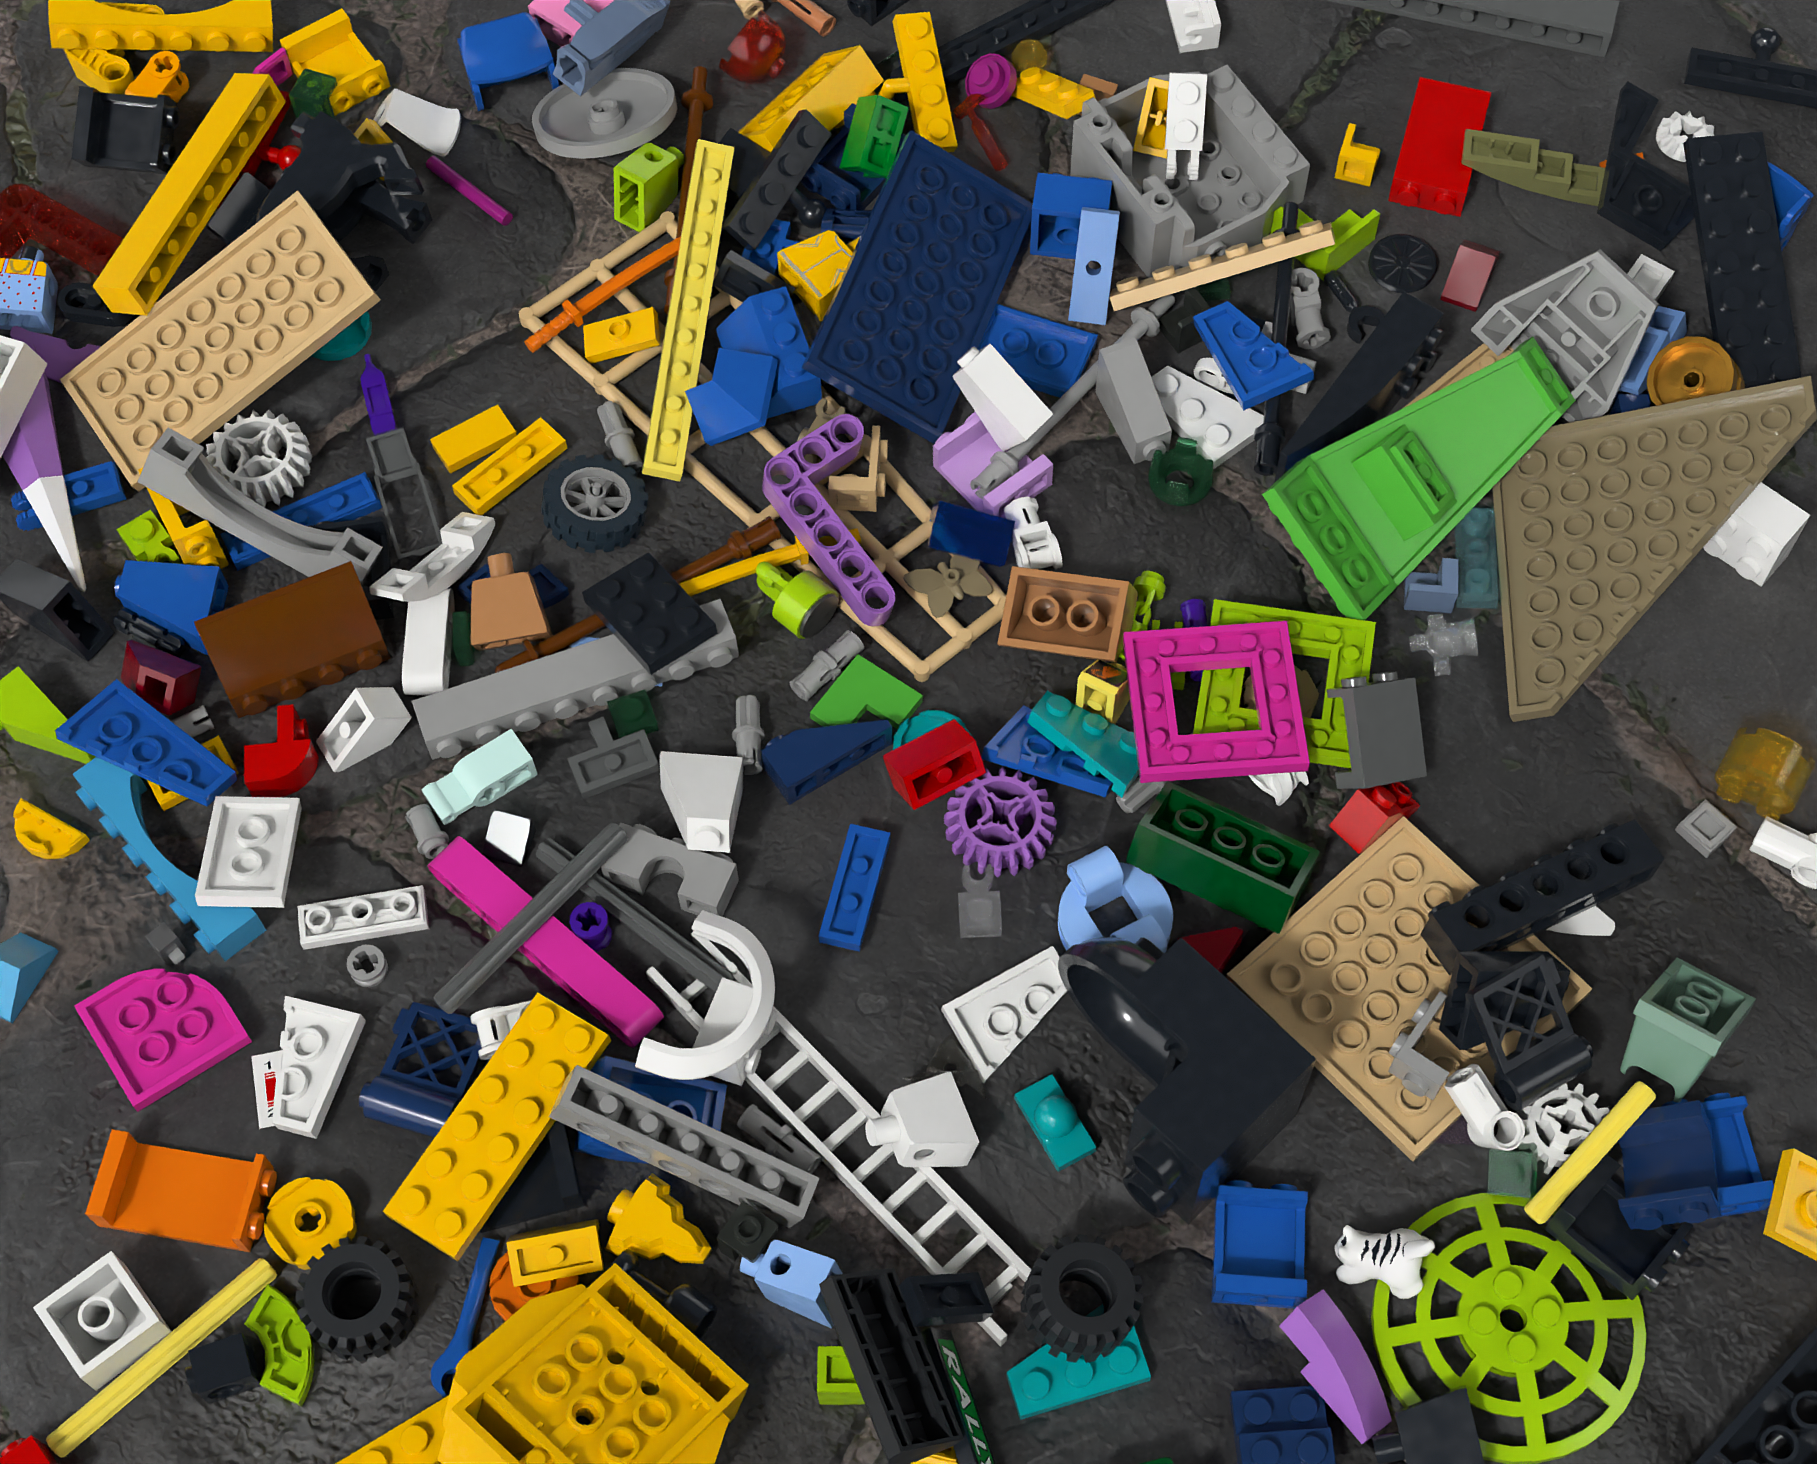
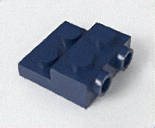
M1313 1386L1231 1391L1229 1396L1238 1464H1336L1331 1427H1328L1325 1402Z

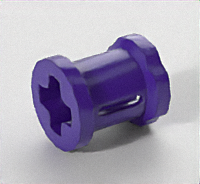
M585 902L574 908L569 921L574 934L595 952L606 948L612 940V930L608 925L606 910L595 902Z

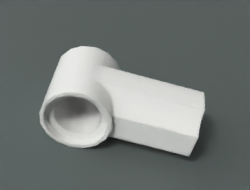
M1766 816L1749 850L1790 869L1792 877L1800 884L1817 889V833L1807 836Z
M1470 1064L1463 1069L1455 1071L1447 1078V1083L1444 1087L1467 1121L1469 1137L1476 1145L1502 1151H1511L1521 1144L1525 1135V1126L1522 1119L1516 1113L1507 1110L1479 1065ZM1497 1122L1498 1132L1497 1135L1494 1136V1126Z

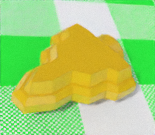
M653 1173L638 1187L635 1193L626 1188L623 1189L609 1210L607 1220L615 1224L605 1250L617 1256L624 1250L630 1249L636 1255L648 1260L666 1255L679 1263L704 1264L712 1248L700 1229L684 1219L683 1205L670 1196V1185Z

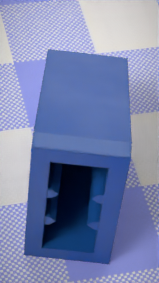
M125 560L122 575H118L115 581V595L120 599L124 608L137 613L136 617L142 616L167 629V633L173 632L179 635L188 646L208 655L194 622L223 611L229 586L219 566Z

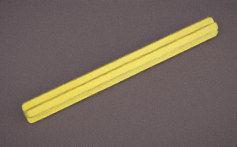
M258 1258L49 1434L46 1442L51 1450L61 1458L67 1456L184 1357L188 1350L197 1346L262 1291L267 1284L275 1280L277 1277L276 1271L267 1260Z

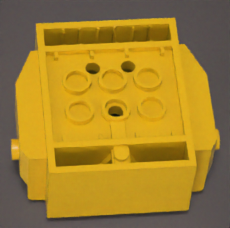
M614 1263L587 1288L583 1284H579L530 1299L477 1347L462 1357L455 1368L456 1372L442 1421L445 1432L438 1461L442 1464H715L727 1426L735 1418L749 1384ZM585 1416L591 1423L582 1425L577 1422L576 1417Z

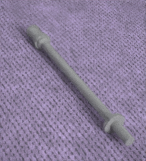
M1170 294L1158 298L1147 310L1143 307L1135 308L1131 312L1133 324L1114 344L1135 337L1138 341L1144 334L1148 337L1156 336L1160 331L1158 319L1175 303L1173 295ZM1098 360L1049 409L1053 415L1026 441L1010 448L1008 452L998 451L990 458L991 463L970 483L972 490L980 486L975 492L979 498L983 499L985 495L1019 471L1018 462L1096 384Z

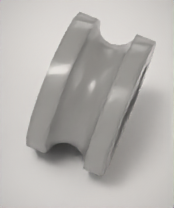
M365 944L358 946L351 951L347 958L348 972L355 983L362 987L377 986L384 981L388 974L387 960L381 950L374 945ZM369 958L375 970L366 974L365 970L362 969L361 962Z

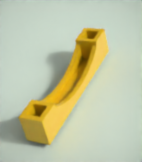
M48 0L51 48L273 52L271 0H232L215 8L183 14L132 12L114 8L95 0Z

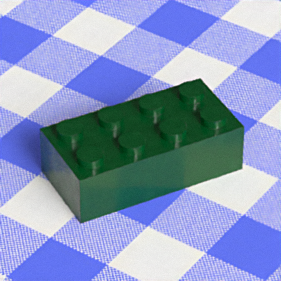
M1167 781L1139 822L1125 862L1145 873L1152 874L1176 885L1183 891L1193 893L1212 902L1224 910H1229L1246 918L1262 928H1267L1280 934L1306 888L1320 851Z

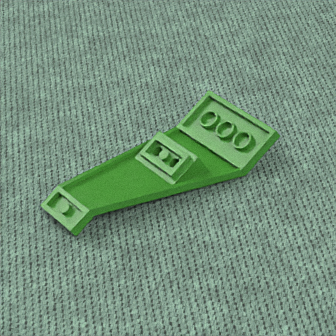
M1531 337L1521 343L1507 357L1305 457L1290 468L1262 495L1267 501L1271 512L1278 517L1291 536L1293 544L1302 552L1312 567L1316 578L1323 583L1336 602L1338 610L1346 618L1366 620L1576 400L1534 337Z

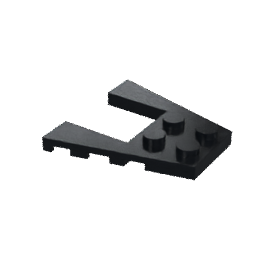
M1627 81L1619 93L1597 214L1657 250L1662 251L1694 218L1690 187L1632 153L1659 99Z

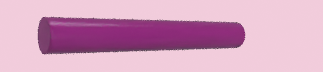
M431 156L427 160L426 168L500 224L506 226L511 222L513 218L512 213L439 158Z

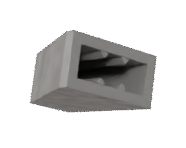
M1132 337L1100 349L1095 393L1131 460L1136 464L1144 460L1153 461L1160 458L1169 451L1172 429L1136 338Z

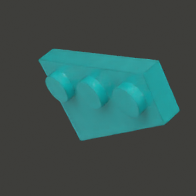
M1103 1304L1085 1317H1096L1104 1314ZM1134 1326L1120 1346H1116L1114 1351L1106 1357H1103L1100 1353L1096 1361L1086 1363L1084 1356L1081 1355L1076 1363L1066 1361L1067 1354L1060 1352L1056 1358L1048 1353L1051 1346L1046 1344L1007 1371L1006 1375L1020 1420L1145 1383L1151 1379V1374Z

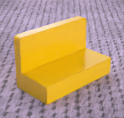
M598 1219L511 1235L506 1244L514 1287L603 1270L604 1264L598 1235Z

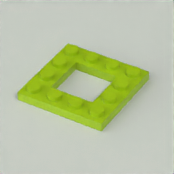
M1214 599L1210 626L1287 621L1292 654L1329 659L1321 719L1302 717L1309 762L1351 769L1343 699L1341 697L1328 698L1327 689L1342 687L1341 679L1366 676V680L1369 682L1376 622ZM1245 667L1203 670L1193 734L1259 730L1257 710L1239 708Z

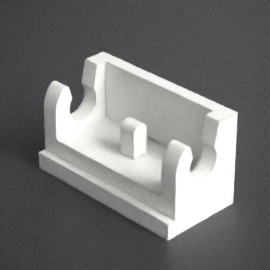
M1165 0L1180 53L1218 48L1221 21L1215 0Z

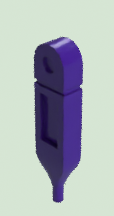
M365 354L366 366L361 375V385L373 434H378L395 429L397 425L384 375L372 363L371 355Z

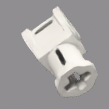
M1021 497L1013 500L1004 508V514L1014 527L1013 546L1018 567L1042 569L1053 566L1055 569L1061 568L1062 556L1056 536L1051 533L1048 522H1040L1037 514L1039 508L1037 500L1031 497Z

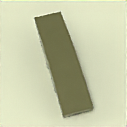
M1471 129L1465 130L1461 164L1491 178L1528 191L1562 200L1598 206L1605 173L1604 167L1572 163L1573 154L1539 149V139Z

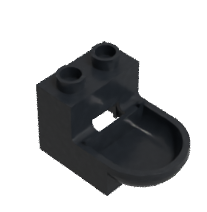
M1115 937L1093 938L1080 944H1075L1058 959V971L1064 987L1077 1008L1100 1036L1155 1087L1134 1111L1124 1165L1131 1171L1123 1178V1184L1133 1199L1151 1215L1162 1218L1172 1209L1189 1225L1215 1198L1218 1186H1226L1227 1182L1232 1181L1295 1118L1316 1058L1182 938H1179L1165 953L1145 938H1140L1135 944Z

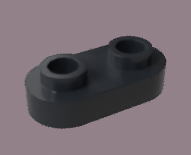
M80 282L69 284L60 291L57 298L63 315L73 322L117 327L129 322L134 315L112 313L93 288V284Z

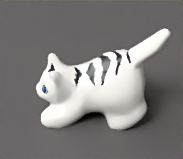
M1346 1225L1343 1228V1235L1334 1246L1336 1256L1344 1263L1337 1268L1336 1275L1339 1281L1347 1284L1380 1279L1390 1287L1393 1295L1401 1299H1409L1422 1291L1424 1284L1420 1278V1268L1423 1263V1257L1428 1256L1433 1251L1435 1243L1410 1229L1400 1228L1392 1230L1387 1234H1372L1355 1230Z

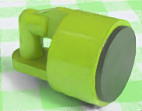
M764 561L757 565V585L764 594L775 602L772 610L774 619L799 639L810 638L825 627L836 611L838 605L837 591L809 570L801 572L793 578L779 566L774 567L769 562Z

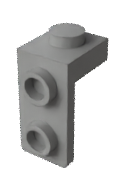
M1441 991L1433 1002L1426 998L1423 1000L1411 1019L1417 1025L1410 1035L1402 1031L1389 1051V1054L1394 1059L1388 1072L1401 1079L1403 1086L1411 1093L1420 1097L1425 1095L1431 1100L1435 1099L1443 1087L1449 1072L1414 1049L1441 1011L1448 995Z

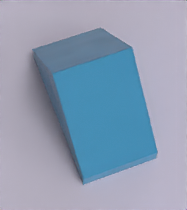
M21 932L0 943L1 1019L13 1024L59 952L56 948Z

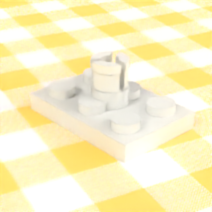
M215 797L195 893L198 906L284 908L302 809L300 798Z

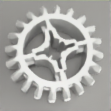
M253 410L250 418L246 419L238 414L236 423L230 424L225 422L224 432H213L215 443L206 444V452L208 454L206 459L218 473L241 493L264 508L269 501H273L279 506L280 497L283 495L293 498V487L304 488L303 477L310 475L309 463L312 462V454L308 448L309 442L307 437L303 435L295 421L289 422L284 414L275 418L274 414L268 410L260 417ZM282 446L287 449L283 461L278 459L280 456L279 450ZM234 459L238 460V469L235 473H232L230 471Z

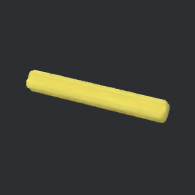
M1641 1081L1635 1083L1525 1206L1524 1211L1532 1220L1538 1224H1543L1552 1216L1656 1099L1654 1091Z

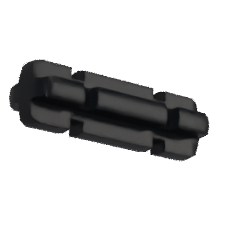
M127 608L120 609L117 615L114 616L113 624L117 630L126 635L133 634L132 638L147 646L163 650V652L178 658L186 650L187 644L182 637L173 632L167 633V629L142 616L136 617L137 613Z

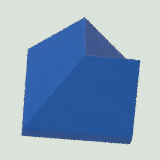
M718 349L712 380L685 391L705 443L713 446L765 426L778 364L776 358L735 350Z

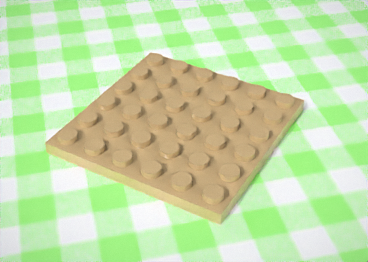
M1403 816L1287 920L1280 934L1273 932L1227 973L1226 978L1316 1058L1314 1066L1414 1162L1462 1116V1113L1444 1087L1447 1079L1434 1100L1425 1095L1420 1097L1408 1091L1403 1086L1401 1079L1388 1072L1394 1059L1389 1054V1051L1402 1031L1408 1035L1411 1034L1417 1025L1411 1019L1425 998L1433 1002L1440 991L1446 995L1448 993L1452 974L1449 975L1420 935L1429 920L1428 913L1443 902L1449 901L1450 904H1454L1462 900L1466 893L1480 885ZM1468 922V923H1469L1470 925H1472L1473 927L1478 928L1476 925H1474V924ZM1534 935L1502 950L1548 951L1570 970L1569 986L1562 1001L1567 1015L1593 989ZM1443 1005L1441 1011L1414 1050L1448 1071V1077L1455 1071L1463 1069L1470 1064H1477L1491 1085L1494 1086V1074L1497 1071L1486 1043L1484 1042L1468 1050H1459L1439 1030L1444 1009ZM1552 1014L1538 1019L1534 1032L1544 1034L1556 1027ZM1512 1030L1505 1033L1501 1044L1505 1056L1516 1050L1521 1032Z

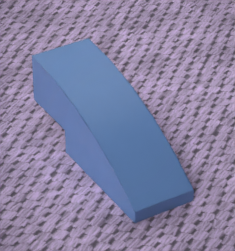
M1662 306L1657 307L1619 391L1639 395L1647 389L1648 370L1657 353L1670 342L1684 338L1687 332L1685 312Z

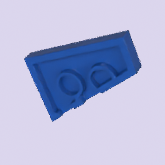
M1226 301L1193 316L1196 330L1243 411L1314 379V371L1305 363L1300 364L1289 355L1288 349L1279 342L1275 344L1265 336L1256 323L1230 302Z
M1025 705L1019 709L983 749L981 756L983 760L1102 797H1106L1111 792L1113 783L1101 773L1093 776L1083 768L1085 760L1074 751H1062L1028 724L1027 721L1032 709Z

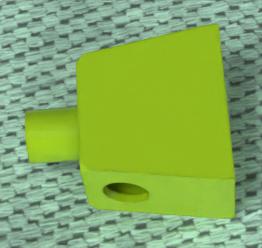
M645 143L613 168L614 220L641 232L659 219L660 215L668 208L678 194V169L684 164V156L679 149L668 147L664 150L652 143Z

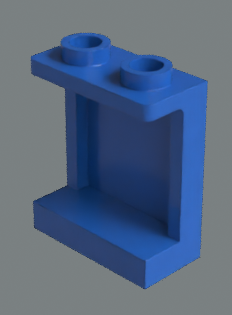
M1718 1093L1705 1098L1701 1104L1711 1123L1721 1216L1719 1217L1766 1210L1770 1206L1774 1184L1773 1180L1763 1181L1743 1116V1111L1748 1106L1746 1096L1731 1098L1730 1093ZM1682 1099L1679 1103H1685L1688 1100ZM1670 1101V1102H1667V1103L1663 1104L1662 1106L1673 1105V1104H1679V1103H1678V1102H1674V1101Z
M1229 1181L1226 1183V1186H1218L1214 1210L1212 1302L1295 1309L1306 1301L1307 1280H1304L1305 1208L1308 1203V1192L1297 1191L1296 1186L1289 1184H1275L1270 1189L1253 1188V1185L1246 1181Z

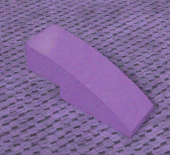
M1324 1289L1297 1306L1279 1327L1309 1361L1301 1373L1358 1441L1364 1444L1392 1422L1375 1370L1355 1332Z

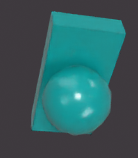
M1053 1074L1014 1095L1016 1103L1057 1172L1096 1152V1146L1077 1116L1074 1104L1065 1096Z

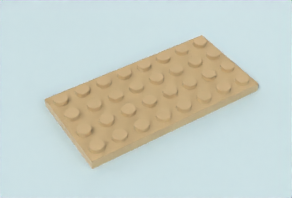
M296 191L156 302L147 316L140 315L63 376L60 381L130 485L140 492L146 486L138 483L140 477L138 469L144 467L151 448L168 427L200 444L213 432L222 427L225 422L232 419L381 299L305 197L299 191Z

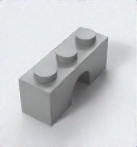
M620 823L619 826L626 832L628 839L601 866L605 879L617 887L643 896L649 882L655 876L662 873H674L683 879L677 893L681 910L695 915H699L704 910L723 917L739 881L736 863H733L731 858L714 851L708 854L699 850H689L683 839L672 838V840L660 837L652 829L641 824H635L632 827Z

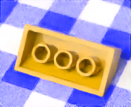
M861 45L824 53L739 130L738 133L771 153L798 111L805 109L830 132L834 127L838 128L844 125V111L852 103L856 105L858 97L876 95L874 90L884 80Z

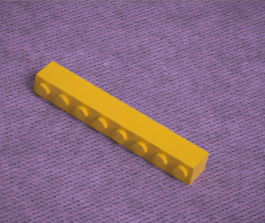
M234 73L93 284V288L112 313L147 316L286 103L269 74Z

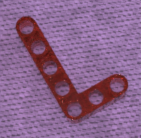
M13 184L0 193V258L10 259L31 238L99 276L123 241L122 237L28 185Z

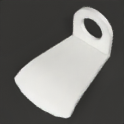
M394 89L385 98L373 119L380 127L386 122L424 149L443 157L452 149L461 126V114L458 109L441 107L398 89Z

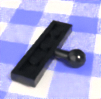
M1762 27L1753 33L1750 45L1756 53L1755 59L1693 47L1690 50L1684 84L1817 108V70L1770 62L1771 54L1780 45V36L1771 27Z
M807 109L798 111L722 225L747 250L756 249L787 201L798 209L799 220L805 227L818 228L821 226L825 211H827L826 206L818 199H808L796 187L831 136V133Z

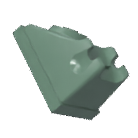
M1676 958L1638 1001L1633 1012L1636 1016L1620 1071L1626 1074L1631 1066H1638L1663 1079L1675 1089L1673 1101L1679 1103L1749 1014L1756 998Z

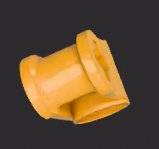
M161 51L150 58L137 78L129 84L124 95L157 98L158 95H166L178 103L189 89V80L186 74L180 71L181 62L178 56L170 51Z

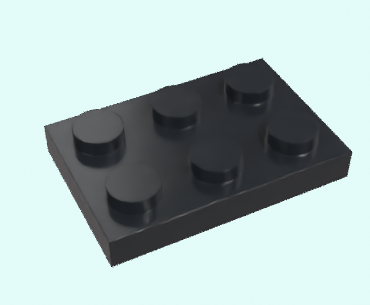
M649 552L582 592L585 603L650 675L718 634L716 623Z

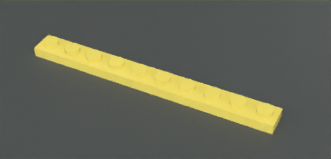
M698 139L695 148L642 474L679 482L683 474L693 411L685 391L697 385L734 147Z

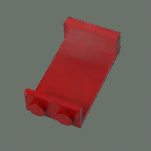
M1423 77L1419 78L1388 201L1399 203L1403 206L1431 210L1444 215L1461 216L1473 170L1461 164L1464 133L1466 129L1482 131L1492 92Z

